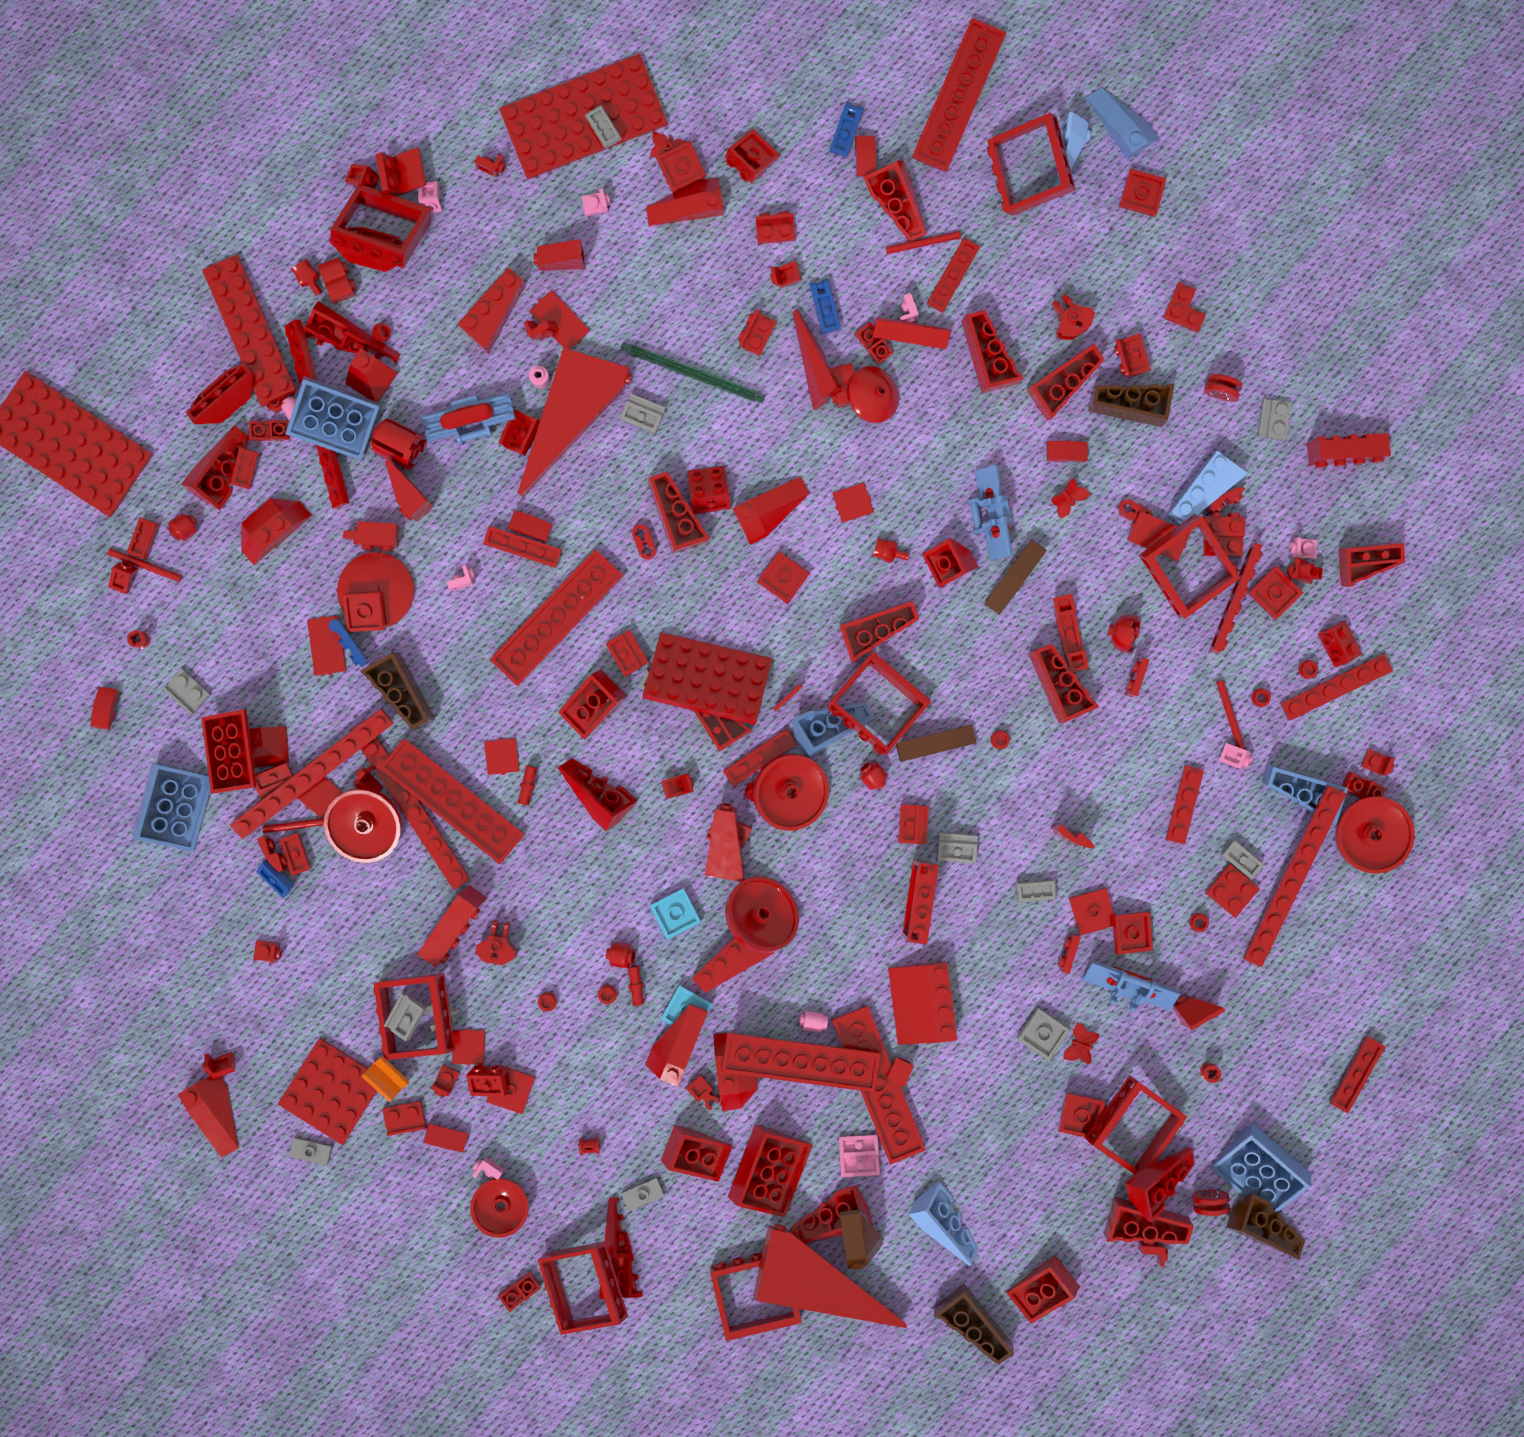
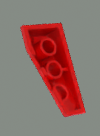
M903 159L864 176L870 195L874 200L878 201L883 207L884 212L888 213L895 222V225L909 241L927 234L914 187Z
M233 426L190 471L181 485L197 498L221 510L233 491L229 486L239 447L246 449L249 437L238 427Z
M570 759L558 767L589 815L605 831L618 824L638 802L624 787L618 785L617 789L607 784L608 778L603 776L601 779L593 776L592 769L574 759Z
M690 1004L652 1046L645 1065L660 1080L677 1087L679 1086L708 1010Z
M209 1076L180 1092L178 1096L189 1115L222 1158L238 1149L239 1146L233 1123L228 1087L222 1077L213 1079Z
M1188 1147L1137 1172L1126 1182L1129 1200L1148 1222H1152L1166 1208L1164 1203L1169 1196H1174L1176 1185L1179 1181H1184L1194 1166L1192 1148Z
M854 1185L837 1191L833 1194V1197L820 1204V1207L811 1214H807L795 1223L791 1230L796 1237L805 1244L843 1235L840 1212L859 1209L868 1218L870 1224L873 1222L868 1204L858 1186Z

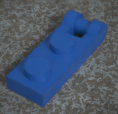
M846 101L829 152L848 157L864 107H856ZM848 114H854L855 118L848 116Z
M828 278L822 279V282L809 283L822 335L841 330ZM824 289L825 293L818 295V291Z
M331 620L329 628L333 633H338L341 637L338 641L344 650H350L352 655L349 657L355 666L359 664L362 668L367 665L368 662L338 620Z

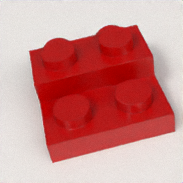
M752 129L728 148L725 158L729 167H735L740 172V177L752 184L765 173L769 166L779 159L780 154Z
M1209 513V516H1206L1210 523L1209 528L1219 537L1220 540L1218 542L1221 547L1227 550L1229 553L1228 557H1242L1245 517H1240V513H1229L1228 517H1222L1221 513ZM1203 536V556H1216Z
M1066 1092L1058 1131L1085 1137L1107 1107L1105 1101L1091 1096H1081Z

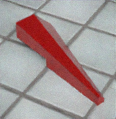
M319 301L313 307L308 322L303 329L306 339L317 340V345L320 346L324 342L331 343L335 346V349L355 354L361 348L366 352L374 353L377 359H381L382 356L390 357L394 363H397L401 355L386 344L376 341L372 335Z
M796 309L793 312L794 323L813 410H817L830 401L829 398L840 391L842 387L826 362L825 354L800 311Z
M609 1198L604 1241L607 1245L622 1297H643L642 1291H637L635 1283L639 1279L638 1274H633L632 1271L634 1257L627 1231H622L620 1221L624 1220L623 1214H618L617 1211L619 1198ZM600 1286L599 1299H604Z

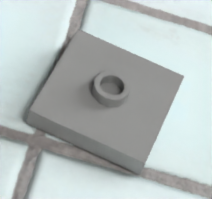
M1037 1007L1016 1039L1050 1061L1071 1029Z

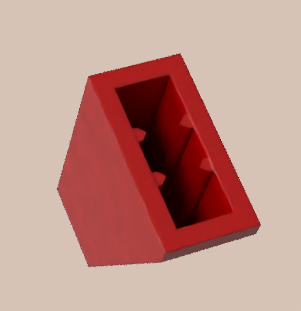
M580 239L538 246L537 253L533 255L534 265H537L539 271L585 269L584 248Z

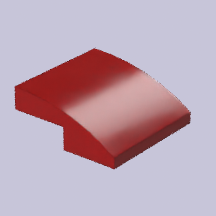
M1055 823L1050 828L1068 842L1092 849L1095 847L1082 832L1074 831L1071 834L1062 824Z

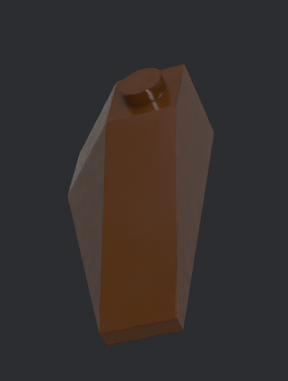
M1253 1193L1246 1196L1231 1210L1226 1228L1296 1259H1300L1305 1240L1292 1226H1289L1282 1219L1283 1217L1271 1207L1267 1200Z
M859 1209L840 1212L848 1269H861L870 1263L882 1247V1233L875 1229L873 1223L870 1224L868 1222V1218Z

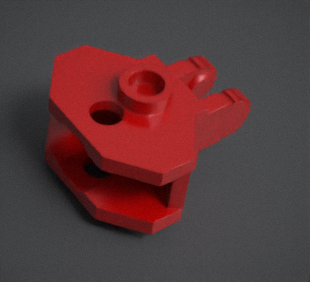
M1064 294L1062 301L1068 308L1064 311L1056 300L1052 302V306L1059 316L1057 318L1059 324L1056 335L1060 340L1072 341L1088 331L1092 325L1095 313L1091 307H1080L1077 303L1074 304L1069 296Z
M494 919L491 934L488 935V939L476 945L475 953L483 962L504 965L516 958L517 949L509 941L510 922H505L503 935H497L499 923L498 920Z

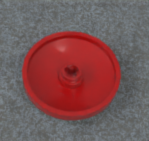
M372 552L360 555L346 565L338 580L337 597L340 607L344 612L343 593L382 591L387 628L398 623L408 613L414 600L415 588L409 570L401 561L385 553Z
M785 754L769 761L758 773L753 787V800L759 815L771 826L785 831L799 830L815 822L824 811L829 797L828 780L822 768L810 758L799 754Z
M353 788L342 792L330 803L324 817V830L329 843L340 855L355 862L370 863L385 858L394 850L402 834V820L394 803L384 794L369 788Z
M1380 796L1363 797L1352 802L1341 813L1335 829L1336 845L1343 859L1352 867L1373 874L1385 873L1400 866L1409 856L1415 839L1414 825L1408 812L1394 800Z
M766 877L747 878L736 885L727 898L725 916L728 927L737 941L746 948L759 953L776 952L788 945L796 935L799 925L797 905L788 890L775 880Z

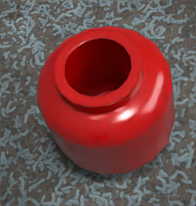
M180 513L169 521V528L167 530L176 541L181 540L185 542L197 533L195 525L198 522L191 514L187 516L184 513Z
M869 761L860 768L859 778L868 789L880 790L886 785L888 774L878 762Z
M614 942L606 951V959L609 960V964L613 967L628 968L635 962L636 951L631 944Z

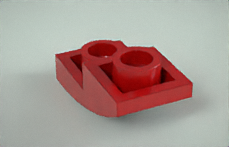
M855 136L856 176H866L876 171L875 136Z
M867 322L854 332V335L879 365L891 356L893 351L884 339L872 337L874 326L871 322Z
M287 420L248 422L249 441L289 440V435L285 434L289 424Z
M1046 442L1047 461L1062 463L1066 461L1081 463L1088 461L1087 442Z
M1242 486L1226 492L1204 510L1208 514L1218 513L1224 507V503L1227 505L1236 504L1243 497L1241 493L1245 488Z
M514 510L507 528L524 536L528 535L541 542H546L553 524Z
M99 687L93 704L91 727L110 730L116 715L113 709L120 694L117 689Z
M1353 772L1347 773L1342 786L1348 788V793L1359 798L1368 796L1383 797L1386 790L1385 787Z
M269 836L257 838L259 846L269 863L279 872L286 871L288 864L282 852L274 853L276 849L274 840L270 839Z
M428 1123L423 1143L463 1153L469 1133Z
M528 1272L500 1293L498 1298L507 1310L511 1312L520 1303L541 1289V1286L532 1274Z

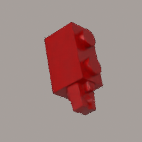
M357 521V527H354V531L343 530V538L353 540V544L362 546V550L372 551L374 547H379L381 551L392 552L393 548L398 549L399 525L396 523Z

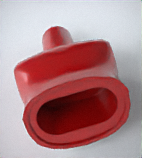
M308 259L303 260L290 269L295 274L301 287L309 286L316 296L322 293L316 283L319 274L311 266Z
M878 538L872 557L892 563L895 558L907 561L909 553L899 551L898 544L895 541Z

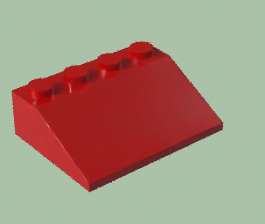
M243 709L201 717L211 794L257 787L247 710Z
M938 961L888 968L898 1045L957 1041L947 962Z
M755 1124L728 1198L738 1207L786 1217L813 1145L771 1128Z

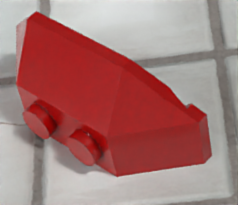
M365 227L345 228V230L400 249L404 244L398 236ZM332 244L350 263L382 272H387L396 267V265Z
M244 362L239 366L226 370L196 397L191 408L186 411V414L195 425L224 422L251 398L253 373Z
M270 498L241 523V551L253 565L257 564L312 515L300 501Z
M727 1032L713 1034L722 1111L742 1109L758 1090L757 1077L721 1072Z

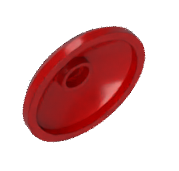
M867 366L857 370L851 376L847 387L848 400L853 411L861 419L870 423H881L890 419L895 414L899 404V392L893 378L886 371L878 367Z
M495 1178L483 1183L476 1190L471 1200L470 1213L474 1224L482 1233L495 1238H503L513 1235L524 1225L529 1213V1202L526 1193L517 1183L505 1178ZM504 1202L505 1207L500 1208L498 1203Z

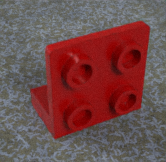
M419 148L411 149L393 157L383 152L375 154L382 192L399 196L427 185Z
M725 466L687 471L693 514L731 509Z

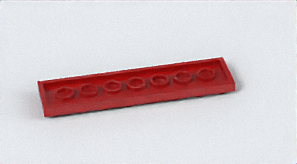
M971 18L914 150L913 159L947 173L1007 32Z
M236 254L202 269L240 360L253 373L252 388L259 404L264 407L297 392L239 256Z
M595 549L492 656L490 661L516 686H519L621 580L623 575Z
M405 738L379 767V769L499 865H501L525 835Z
M868 1005L832 1019L843 1048L879 1052L881 1054L875 1092L861 1091V1094L889 1164L891 1165L926 1151L900 1085L887 1079L892 1065Z
M727 1032L721 1072L875 1092L881 1054L879 1052Z

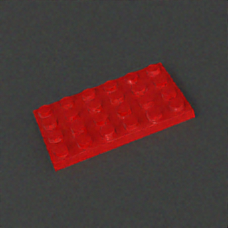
M660 632L642 698L756 725L772 658Z

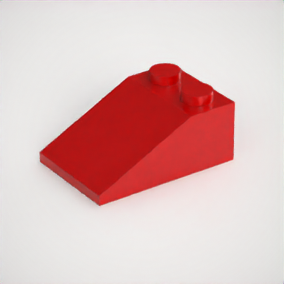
M387 459L385 463L396 502L401 507L398 510L410 521L414 519L418 522L434 506L403 472Z
M601 669L587 678L558 713L585 740L628 696Z
M674 1125L661 1162L670 1171L719 1182L733 1146L693 1129Z
M1055 1255L1039 1265L1006 1293L1030 1324L1075 1299L1080 1285Z

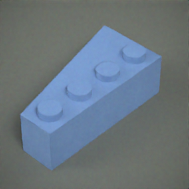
M1267 764L1262 783L1312 812H1314L1326 785L1345 793L1348 788L1342 785ZM1344 800L1333 821L1335 825L1337 824Z

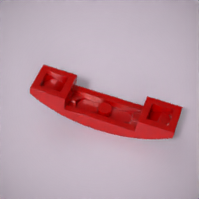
M1067 594L1053 598L1055 618L1067 666L1071 672L1088 669V660L1082 646L1076 620L1073 595Z

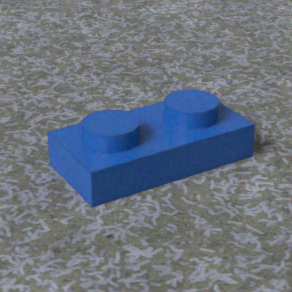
M267 859L260 864L256 871L282 898H285L294 887L291 880L277 871Z

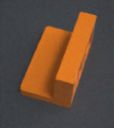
M383 1056L374 1061L362 1074V1077L388 1102H391L401 1089L409 1084V1081Z

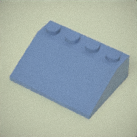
M304 376L285 434L361 460L380 406L376 401Z
M152 762L132 837L139 841L194 852L211 791L209 776Z
M1253 1122L1237 1135L1211 1166L1213 1171L1244 1198L1253 1193L1267 1200L1276 1212H1279L1311 1187V1173Z

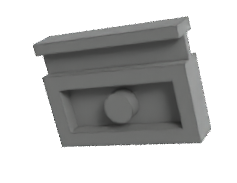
M630 393L620 420L656 434L666 407Z
M1265 398L1262 400L1257 437L1281 441L1286 440L1291 402L1267 400Z
M181 669L168 682L169 684L163 688L190 715H193L211 695L184 669Z
M939 833L937 861L976 864L978 836Z
M406 992L401 993L384 1026L390 1028L394 1034L406 1042L410 1040L427 1007L413 997H409Z

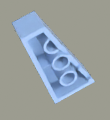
M1219 451L1214 452L1168 512L1167 516L1180 525L1193 514L1198 515L1248 473Z

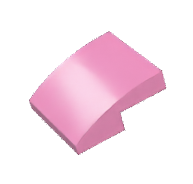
M877 1135L839 1137L841 1178L880 1176Z

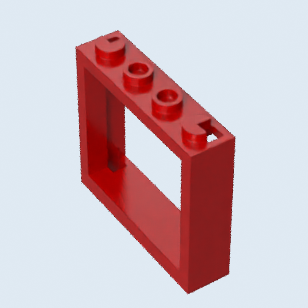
M1051 112L987 140V152L993 161L992 171L998 180L996 184L997 190L1003 199L1001 202L1002 209L1007 214L1017 215L1076 190L1058 119ZM1046 125L1061 184L1013 204L998 146Z
M358 184L330 229L331 243L405 268L430 225L431 208ZM360 204L415 223L401 249L345 230Z
M1193 514L1139 554L1140 559L1175 613L1183 619H1186L1240 579L1237 573L1239 571L1237 566L1230 562L1228 558L1229 553L1224 547L1220 546L1218 542L1220 539L1217 534L1210 530L1209 521L1205 516ZM1198 526L1227 572V575L1185 605L1155 557Z
M873 651L826 706L835 717L839 716L843 720V724L847 728L854 729L861 740L864 742L868 741L873 746L872 748L875 752L885 756L932 701ZM868 665L918 706L887 745L837 704L838 700Z
M913 859L902 930V936L907 942L926 945L928 943L939 865L933 862ZM906 926L909 927L908 933H906Z
M444 973L387 979L373 983V993L377 1005L376 1013L379 1019V1033L382 1040V1053L386 1060L447 1054L455 1050ZM429 983L438 1047L397 1051L394 1033L390 1028L384 1026L391 1013L388 987Z
M1129 1075L1087 1133L1085 1139L1135 1175L1137 1172L1153 1165L1160 1158L1176 1132L1183 1126L1187 1116ZM1142 1091L1172 1114L1138 1162L1133 1166L1105 1147L1103 1142L1138 1093Z
M605 1241L548 1252L538 1259L539 1269L542 1273L550 1305L561 1335L619 1325L628 1317ZM591 1254L609 1314L573 1320L555 1260Z
M761 1252L752 1254L751 1258L743 1259V1257H737L730 1263L725 1264L721 1261L719 1264L710 1267V1275L726 1341L802 1323L800 1309L792 1308L793 1312L729 1326L718 1276L759 1267L762 1256Z

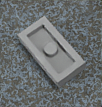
M1232 840L1221 854L1222 857L1250 880H1253L1264 866L1263 863L1235 840Z

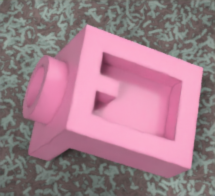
M438 181L426 182V186L419 188L418 201L420 205L431 208V213L441 212Z
M603 188L599 189V193L582 196L586 217L608 212L607 206L611 204L608 193L604 194Z
M909 293L903 296V302L900 303L903 313H907V315L901 316L899 321L915 323V319L918 318L919 314L912 295Z
M1301 537L1292 539V542L1289 544V553H1292V558L1316 559L1317 540L1302 539Z
M466 564L462 565L465 576L457 575L452 577L451 581L447 582L449 590L455 591L474 585L473 579H475L473 569L469 568Z
M1226 743L1219 761L1245 770L1252 762V752Z
M485 1157L483 1161L479 1159L473 1167V1170H475L473 1177L476 1178L481 1169H483L486 1176L498 1180L505 1169Z

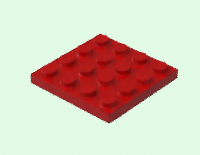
M319 1038L278 1105L339 1144L344 1145L377 1091L362 1077V1074L368 1067L322 1038Z

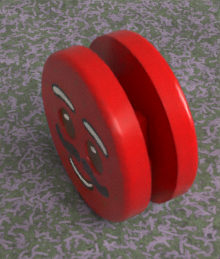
M1211 374L1208 376V382L1204 388V392L1208 396L1228 402H1234L1239 399V391L1243 387L1241 381L1223 374Z
M1217 1189L1199 1190L1192 1195L1194 1201L1193 1210L1197 1214L1220 1216L1230 1212V1204L1227 1203L1230 1198L1229 1194L1225 1191Z

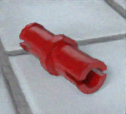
M526 765L523 782H520L521 791L517 803L530 805L532 790L535 789L534 781L538 770L537 767Z
M633 965L627 968L630 981L628 988L631 989L633 1006L645 1004L642 991L644 984L641 982L640 965Z

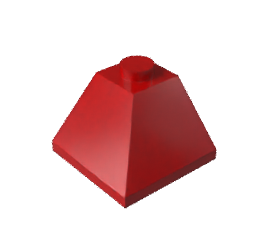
M360 348L350 363L345 383L366 398L379 402L398 373Z
M952 538L945 540L922 554L939 588L979 568L971 551Z
M286 726L249 729L254 767L276 766L284 762L289 764Z
M1185 995L1179 996L1173 1005V1009L1182 1025L1190 1030L1225 1012L1223 1007L1213 1002L1188 995L1186 997Z

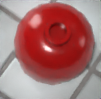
M1123 615L1115 620L1114 625L1110 624L1108 635L1111 636V642L1116 649L1131 654L1134 652L1136 647H1133L1132 644L1139 636L1141 621L1138 620L1141 618L1140 616Z

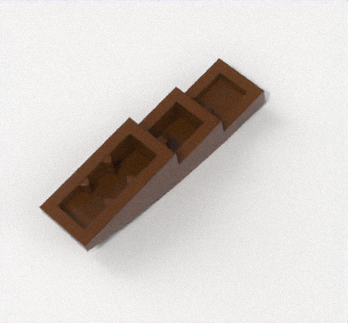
M1031 539L984 604L1000 615L1047 550Z
M968 725L896 743L899 760L902 762L976 744L977 742L973 726Z

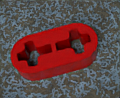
M1124 500L1118 506L1119 514L1132 522H1135L1136 514L1139 511L1153 516L1151 510L1132 500ZM1129 504L1130 509L1135 512L1133 513L1129 511L1125 513V509L1123 508V506Z
M636 525L632 530V536L638 552L643 559L651 560L656 555V548L650 532L645 525ZM641 528L642 531L646 530V533H644V541L641 540L640 536H636V534L638 533L637 529ZM647 543L648 548L653 549V551L650 552V556H647V554H642V552L645 550L643 544Z

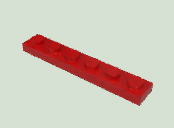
M1254 543L1250 545L1239 573L1240 579L1235 583L1209 649L1213 653H1220L1227 646L1228 640H1226V637L1234 628V617L1241 610V599L1246 596L1249 589L1247 584L1249 580H1252L1256 571L1254 566L1262 557V545Z
M1382 654L1280 704L1288 721L1392 672L1393 669L1386 655Z

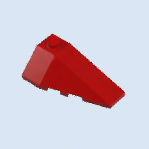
M718 178L699 180L647 206L649 226L724 215Z
M799 477L734 507L733 513L749 544L752 545L766 538L809 495V492L802 478Z

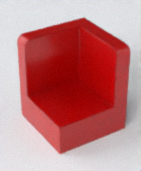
M895 1055L887 1079L905 1087L914 1065Z

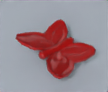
M653 131L652 139L655 146L652 148L650 156L656 158L688 141L676 139L673 142L672 137H669L667 141L665 134Z
M1072 478L1067 484L1066 490H1062V494L1054 496L1051 502L1058 506V516L1063 519L1066 515L1070 514V504L1075 506L1076 503L1073 500H1085L1090 496V493L1085 488L1077 487L1075 479Z
M1077 1022L1075 1030L1073 1028V1035L1077 1039L1072 1040V1044H1075V1046H1070L1065 1051L1063 1057L1069 1061H1076L1080 1058L1084 1063L1090 1064L1091 1053L1089 1050L1093 1049L1091 1045L1098 1040L1099 1034L1088 1032L1086 1027Z

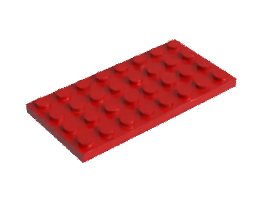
M640 54L499 108L527 180L606 150L585 117V114L600 105L621 137L619 142L609 148L668 125Z
M27 371L23 372L0 406V446L110 518L153 456L152 453Z

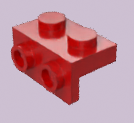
M1141 333L1122 340H1115L1117 345L1114 348L1116 355L1121 358L1120 370L1123 375L1125 374L1126 377L1131 378L1152 370Z
M514 409L515 419L507 422L498 443L510 451L526 456L540 421Z
M1345 620L1318 633L1334 667L1349 663L1362 655L1359 645L1356 643Z

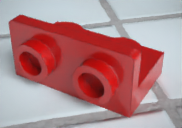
M782 211L776 215L762 213L755 217L758 244L796 241L793 213L788 211Z
M756 309L754 314L750 313L746 322L748 326L746 330L741 331L738 340L740 341L739 347L760 357L777 322L760 314V311Z
M475 1065L466 1075L470 1096L505 1097L508 1094L505 1074L509 1071L508 1066Z

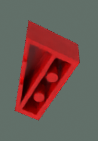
M1395 542L1339 548L1341 586H1353L1355 583L1369 579L1373 575L1405 563L1404 543Z
M694 711L719 752L752 732L740 721Z

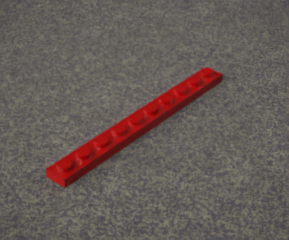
M294 319L284 327L295 371L301 386L304 376L315 380L317 378L301 319ZM315 445L332 508H341L349 503L336 451Z
M380 708L235 819L230 826L244 839L393 725L394 722Z
M359 724L351 728L349 732L356 728ZM377 737L361 748L362 752L370 764L375 767L374 770L453 890L457 889L469 881L470 877L420 801L379 769L389 754Z
M1326 785L1245 951L1244 960L1260 967L1263 966L1346 796L1345 792Z

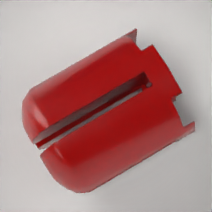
M384 419L374 428L370 447L375 454L389 459L391 462L407 470H411L415 466L413 461L417 458L419 452H423L426 440L423 439L424 435L393 419Z

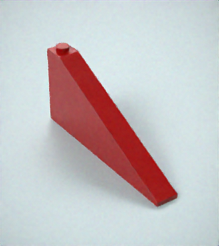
M563 347L519 486V496L524 497L625 390L626 385H630L632 374H630L629 367Z
M768 1225L753 1294L756 1301L896 1327H907V1324L788 1229H785V1225Z

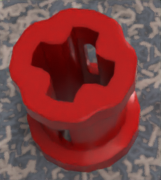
M134 630L128 634L127 642L132 647L143 649L150 644V638L146 632ZM137 637L141 638L140 642L136 640Z
M1205 1063L1200 1068V1075L1208 1082L1216 1083L1220 1080L1222 1074L1217 1066L1212 1063ZM1209 1070H1212V1076L1209 1075Z
M599 1136L595 1137V1139L583 1140V1138H579L580 1156H583L585 1153L600 1154Z

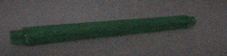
M622 343L621 351L627 352L628 355L649 361L726 392L736 394L754 403L763 404L766 396L759 394L758 391L737 385L636 345Z

